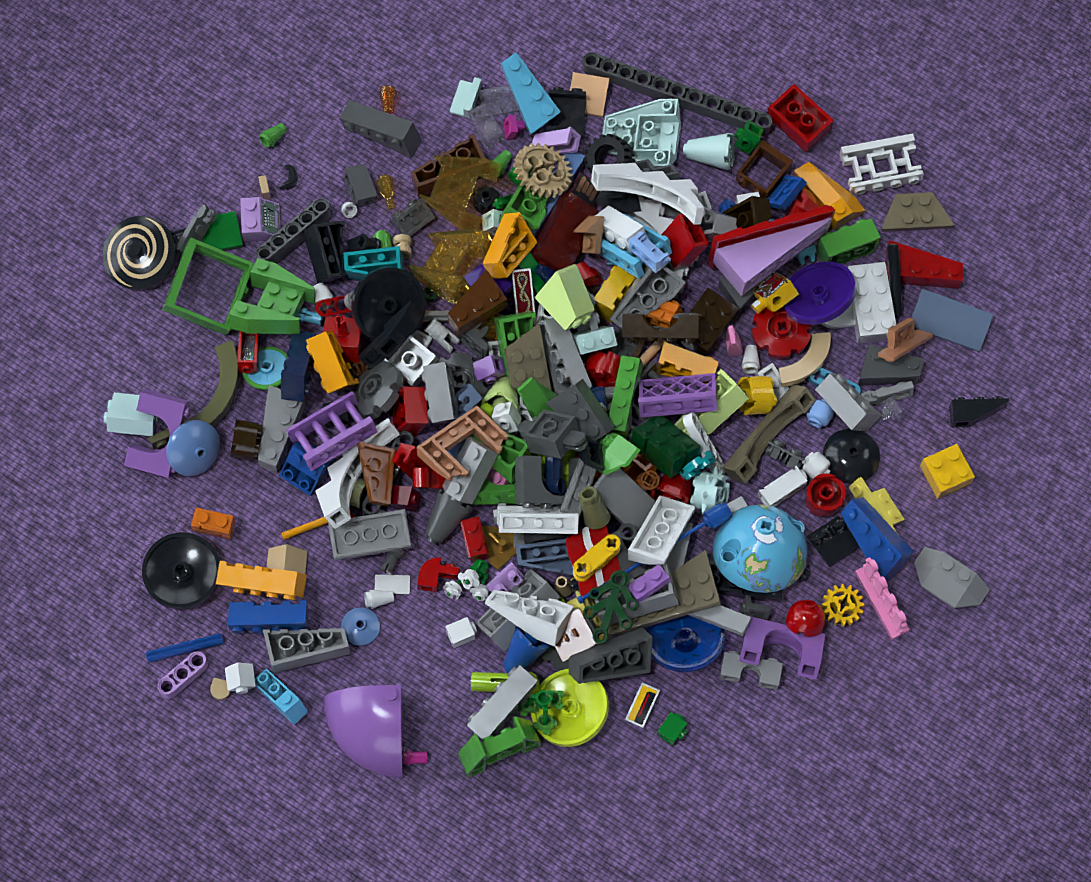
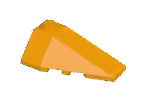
M808 162L793 171L797 177L804 178L807 182L804 188L813 194L821 206H832L836 210L831 223L834 230L865 213V209L852 193L812 163Z

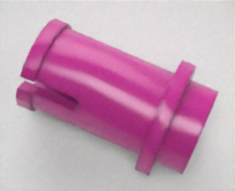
M407 750V752H403V764H407V766L409 764H427V751L409 752Z

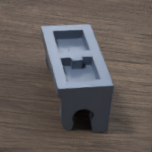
M471 384L462 385L461 389L455 394V397L462 402V404L458 405L459 413L468 412L482 399Z

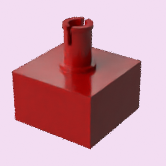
M340 315L326 317L323 332L333 331L343 350L341 354L344 362H360L358 355L362 352L365 335L359 330L354 319L346 318L344 315L341 317Z
M403 386L398 392L399 397L392 406L393 425L399 433L407 431L412 436H417L429 424L427 410L430 408L427 406L425 399V387Z

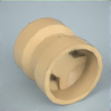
M406 234L394 236L393 245L400 246L404 259L410 258L412 256L410 248L411 237Z

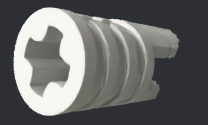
M436 318L424 330L449 353L452 352L453 348L444 338L448 337L456 344L460 342V339L449 329H446Z

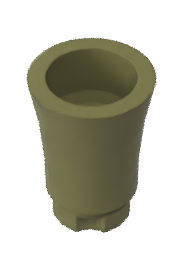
M592 486L585 487V489L579 492L584 524L590 529L602 528L610 521V513L605 507L598 491Z

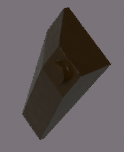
M751 196L722 212L725 215L736 218L737 228L742 227V229L769 221L772 217L770 200L757 196Z

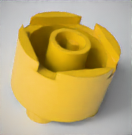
M766 376L740 378L737 385L740 386L741 390L749 398L743 406L739 407L740 412L744 411V415L768 414L772 407L777 404V397L773 391V379Z

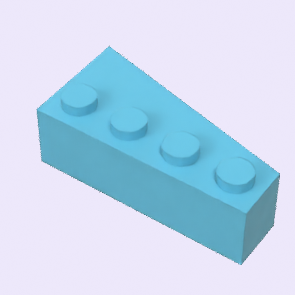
M517 52L501 63L502 71L512 91L527 131L531 136L559 115L560 110Z

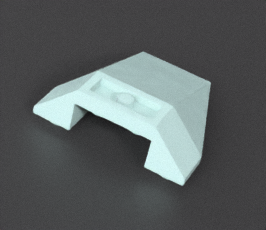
M658 99L606 115L602 134L605 136L607 134L616 135L628 142L627 144L631 145L632 151L635 153V156L632 157L635 159V162L649 159L655 168L673 164L677 159L681 130L679 100ZM612 149L607 152L609 154L617 156L616 149Z

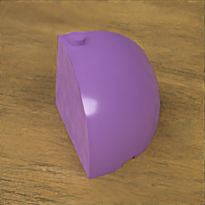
M401 685L351 687L327 694L324 697L325 717L329 730L340 749L351 760L365 769L383 776L403 778V697Z

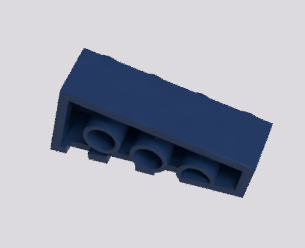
M301 331L300 334H292L287 357L283 365L284 370L281 371V399L304 402L305 395H309L310 383L308 381L313 378V369L311 367L314 366V359L307 351L306 340L316 336V333Z

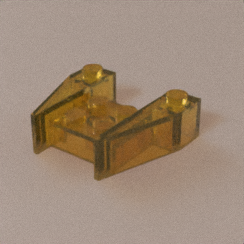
M434 156L433 159L443 162L430 197L420 194L419 197L458 229L476 235L483 217L465 211L478 176L496 182L502 164L481 157Z
M469 229L429 233L428 236L435 249L424 267L410 264L409 268L420 283L447 302L456 304L470 288L463 276L473 259H485L494 238L491 232Z

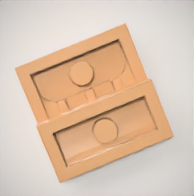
M573 72L570 91H572V88H580L586 91L585 115L603 117L609 78Z

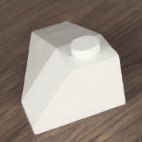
M493 590L485 601L486 605L532 637L552 646H555L562 637L574 607L556 599L549 598V601L537 600V596L523 598L519 597L517 593Z

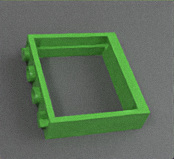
M190 238L185 246L162 310L227 335L229 331H233L230 328L229 314L236 300L241 301V298H245L249 287L246 284L248 280L251 281V270L254 263ZM193 252L243 271L224 324L174 305Z

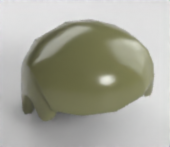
M357 479L352 490L350 504L354 507L362 508V504L367 496L365 479Z

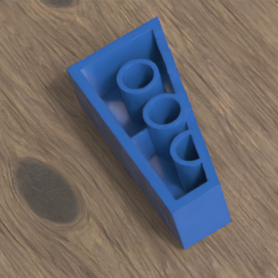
M300 600V604L291 603L292 601H283L280 605H276L272 601H264L261 605H257L255 602L229 603L228 628L237 634L244 633V631H252L253 634H263V630L280 631V629H288V631L308 629L309 608L307 600Z

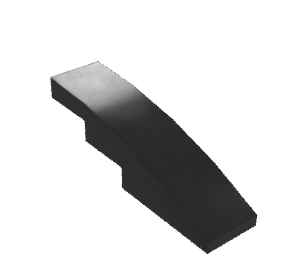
M586 438L588 442L587 447L582 451L576 452L585 465L603 472L605 467L602 444L597 442V440L594 441Z

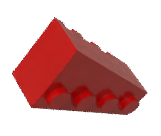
M891 240L888 241L887 246L890 244H898L901 284L960 288L963 281V263ZM886 247L885 264L889 281L888 253Z

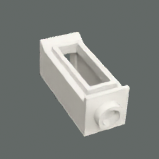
M795 466L794 470L791 469L765 486L764 489H760L757 496L763 505L775 507L804 488L808 481L807 475L802 469L799 470Z

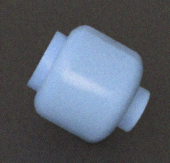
M824 399L814 402L808 409L806 416L812 426L821 428L829 424L835 412Z

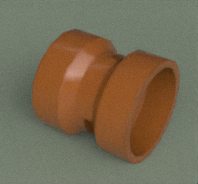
M651 470L640 473L636 479L637 485L644 491L656 488L660 481L658 474Z

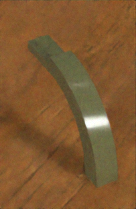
M232 340L214 347L220 363L218 387L209 404L199 414L185 421V423L192 420H201L215 427L229 411L239 384L237 354ZM169 429L149 437L153 449L166 447L170 437Z

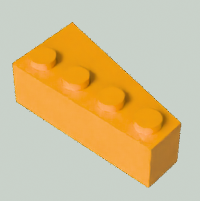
M220 561L216 584L232 588L233 592L238 594L250 591V595L261 596L262 593H267L266 597L278 598V595H283V599L295 601V597L303 598L307 575L295 571L274 568L271 570L270 568L255 566L254 568L245 564L236 563L235 565Z

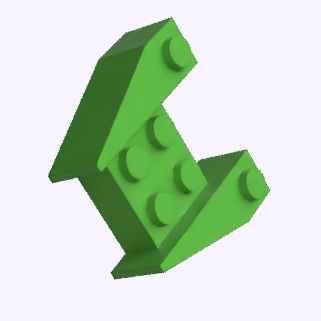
M257 258L251 270V285L264 289V292L257 306L236 300L229 314L230 328L255 334H300V318L297 316L304 301L315 303V288L278 264Z
M515 716L513 717V729L511 727L505 728L500 731V735L495 737L493 735L487 736L482 739L481 743L477 734H474L458 752V757L467 777L470 778L486 771V766L521 751L522 754L541 747V741L532 722Z

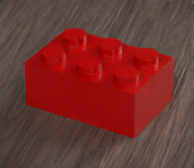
M795 84L774 101L767 111V114L772 118V122L805 152L810 150L832 129L834 119Z

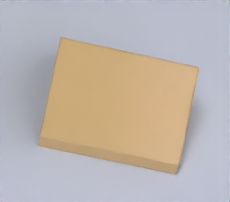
M288 544L269 548L267 568L305 574L308 552Z

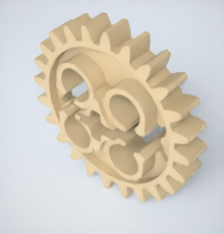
M538 142L536 146L531 143L529 147L525 145L523 149H520L514 159L513 167H515L513 173L518 174L516 180H522L520 186H527L525 191L532 190V195L538 193L539 198H541L544 194L547 199L550 195L553 198L557 194L561 196L572 182L570 180L573 176L570 173L572 168L567 167L570 162L564 161L566 156H560V150L553 151L554 146H551L549 149L546 143L541 147ZM556 162H557V165H558L557 168H558V169L556 170V172H555L554 175H553L552 172H553V170L555 169L554 164H556ZM531 167H533V170L530 173L532 176L528 178V172L531 169Z

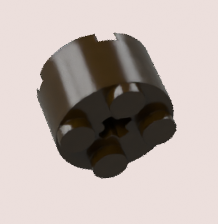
M236 419L230 454L231 458L251 461L257 459L260 443H256V441H260L262 425H259L258 422Z

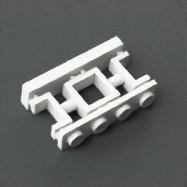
M908 134L841 147L839 156L840 160L843 161V166L852 165L855 174L854 178H849L848 180L849 192L861 195L866 191H881L887 187L898 188L903 184L909 183L914 185L919 183L924 175L923 170H921V165L911 166L908 155L915 153L916 150L914 135ZM902 150L903 158L894 159L893 151ZM866 157L867 165L859 166L857 158ZM888 158L891 171L876 173L873 161ZM905 165L907 173L898 175L897 166ZM869 172L871 180L862 182L861 173Z
M498 505L497 525L499 526V533L578 534V513H562L558 506H552V509H541L540 506L523 508V506Z

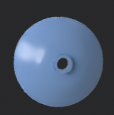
M192 420L180 425L172 433L167 444L166 455L169 465L177 473L184 476H196L205 472L213 465L219 454V435L216 429L205 421Z

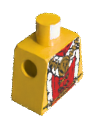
M773 272L753 290L757 300L751 307L758 314L765 307L775 312L799 293L790 280Z

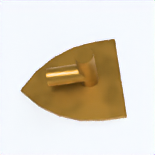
M482 526L490 556L487 560L498 571L516 554L514 534L499 533V527Z

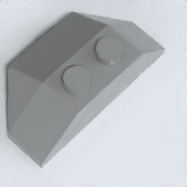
M924 547L914 562L920 586L952 608L980 606L990 591L989 587L977 573L945 552Z

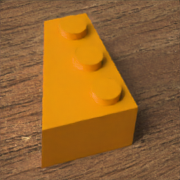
M520 212L503 215L482 263L492 278H507L537 244V240Z
M325 331L306 340L307 351L314 359V368L320 374L322 388L327 391V394L340 392L359 384L358 379H353L349 371L351 369L349 362L346 364L341 354L343 350L333 331Z

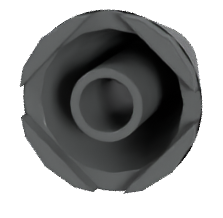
M440 489L424 533L427 535L426 540L435 545L437 542L442 543L460 524V521L464 520L471 513L473 508L465 505L463 502H459Z

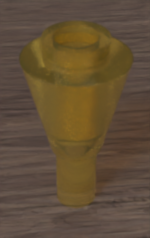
M388 174L381 175L375 183L386 200L388 210L394 209L395 205L392 198L393 177H389Z

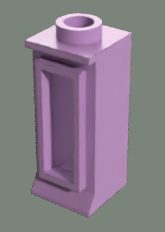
M572 127L540 134L535 132L532 144L536 146L539 142L541 147H543L546 143L549 149L551 146H554L553 151L560 150L559 155L578 151L581 135Z

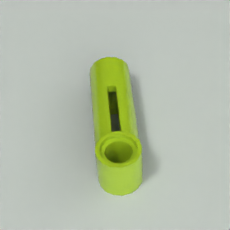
M472 672L471 691L495 692L496 686L500 682L504 683L509 678L507 676L508 673ZM528 672L538 681V678L534 673ZM540 683L530 695L536 694L539 691Z

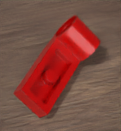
M413 468V488L444 489L443 484L446 478L433 469Z

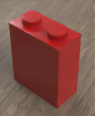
M678 214L661 234L670 240L672 253L669 257L674 269L690 266L709 245L701 225H694L684 214Z

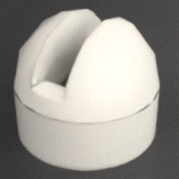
M345 202L341 208L342 214L347 218H352L357 214V207L352 202Z

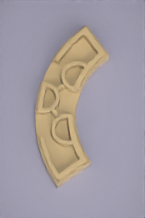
M830 332L811 334V346L807 354L798 362L779 368L781 387L800 383L805 378L815 374L823 366L830 350Z

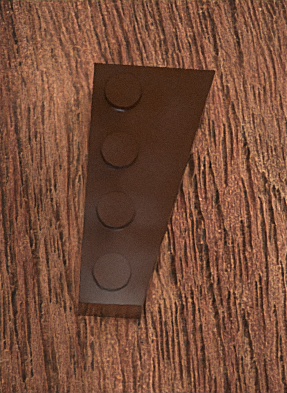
M473 133L464 142L460 141L451 150L439 154V157L435 160H430L411 172L412 185L418 198H422L487 175L488 166Z

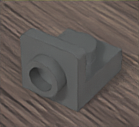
M746 595L744 601L739 605V613L767 620L771 613V607L769 605L752 603L750 595Z

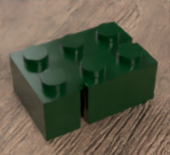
M655 416L634 428L630 442L640 449V455L645 454V459L669 478L679 474L688 463L698 457L701 445L664 416Z

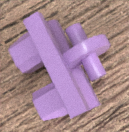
M511 562L501 572L497 571L495 573L497 576L486 587L491 593L493 590L509 592L515 585L518 586L525 576Z

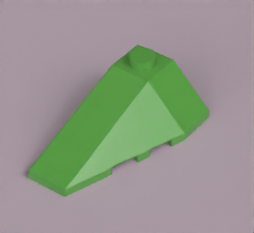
M531 167V169L528 172V178L532 176L530 173L532 172L533 167ZM519 184L501 214L499 221H501L506 213L520 212L530 230H536L546 215L545 205L547 198L544 194L541 198H539L538 193L532 195L531 189L525 191L527 186H520Z

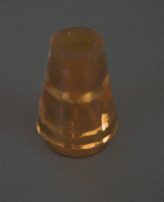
M385 85L380 87L379 96L383 112L394 113L397 95L395 86Z

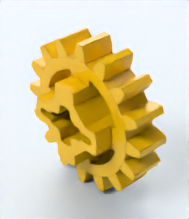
M841 584L839 589L834 585L833 591L828 589L827 595L823 596L822 600L825 602L822 603L821 607L826 608L824 613L829 615L828 622L832 619L835 620V626L838 622H841L842 627L845 626L846 622L851 626L853 620L857 622L859 620L858 615L863 614V610L860 609L864 607V603L860 602L863 596H857L859 590L852 591L851 585L847 589L844 584ZM845 599V607L842 609V611H840L841 603Z

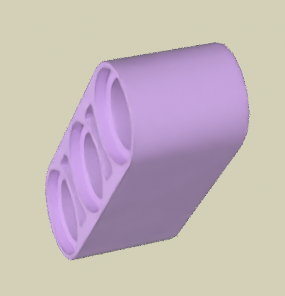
M193 652L158 682V690L161 696L166 699L175 697L205 672L208 667L205 655L202 652ZM196 659L203 660L200 666L193 665ZM185 671L188 673L186 678H178L180 672ZM170 684L173 686L171 691H163L165 685Z

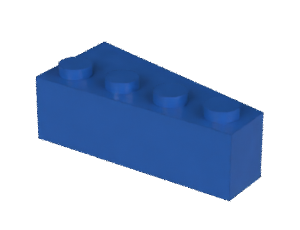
M864 497L851 500L840 513L865 557L875 560L878 565V572L885 580L892 579L914 553Z

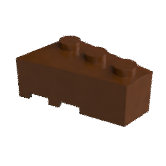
M487 269L448 312V322L458 336L507 308V298Z

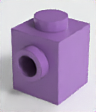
M489 355L473 363L477 381L492 384L498 378L506 375L504 363L500 356Z

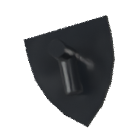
M602 191L595 201L604 209L610 206L622 214L641 211L638 194Z

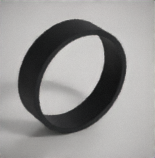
M523 533L525 544L567 538V534Z

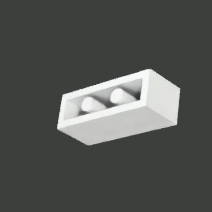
M607 206L595 215L604 216L602 235L610 242L618 244L621 249H626L631 252L629 250V240L641 231L645 232L643 225L610 206Z

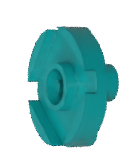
M706 451L704 458L698 456L683 468V471L679 472L682 478L687 481L693 480L696 475L699 476L701 474L700 470L714 465L716 460L712 451Z

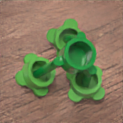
M549 689L547 691H539L537 695H529L522 704L520 702L517 704L520 709L519 714L525 717L531 712L536 713L538 708L543 709V714L534 723V729H539L543 734L549 735L552 728L557 726V721L548 715V709H562L564 706L562 698L565 694L562 690L555 691Z

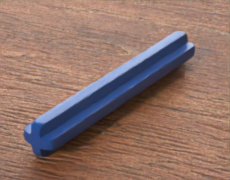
M221 633L150 650L146 652V658L148 662H154L223 644V637Z

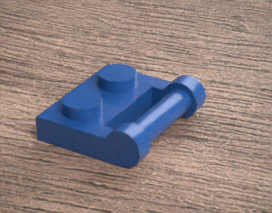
M784 175L781 183L767 198L770 200V207L782 210L789 207L793 199L807 184L804 178Z

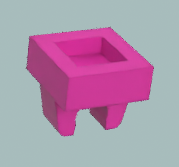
M508 115L503 122L506 140H513L516 134H521L522 129H525L524 121L516 120V115Z

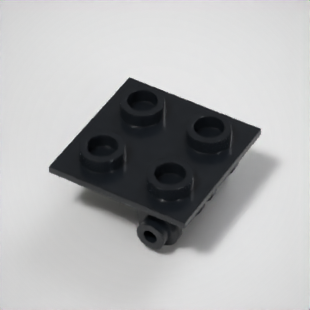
M839 516L807 536L828 567H831L860 548L856 539L845 526L847 525L843 518L840 519Z

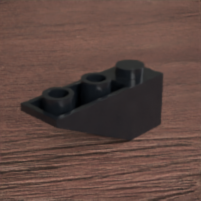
M995 396L992 399H984V397H975L973 399L955 398L949 405L951 428L973 426L1005 408L1009 398H1003L1002 396Z

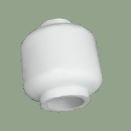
M811 452L802 461L804 464L802 467L803 471L812 479L819 474H829L830 472L828 468L831 463L820 452Z

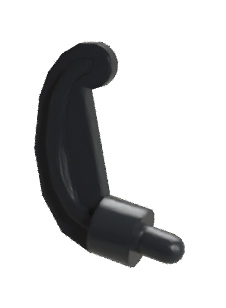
M289 164L285 165V169L289 170L288 181L284 182L279 187L280 189H289L297 181L296 171Z

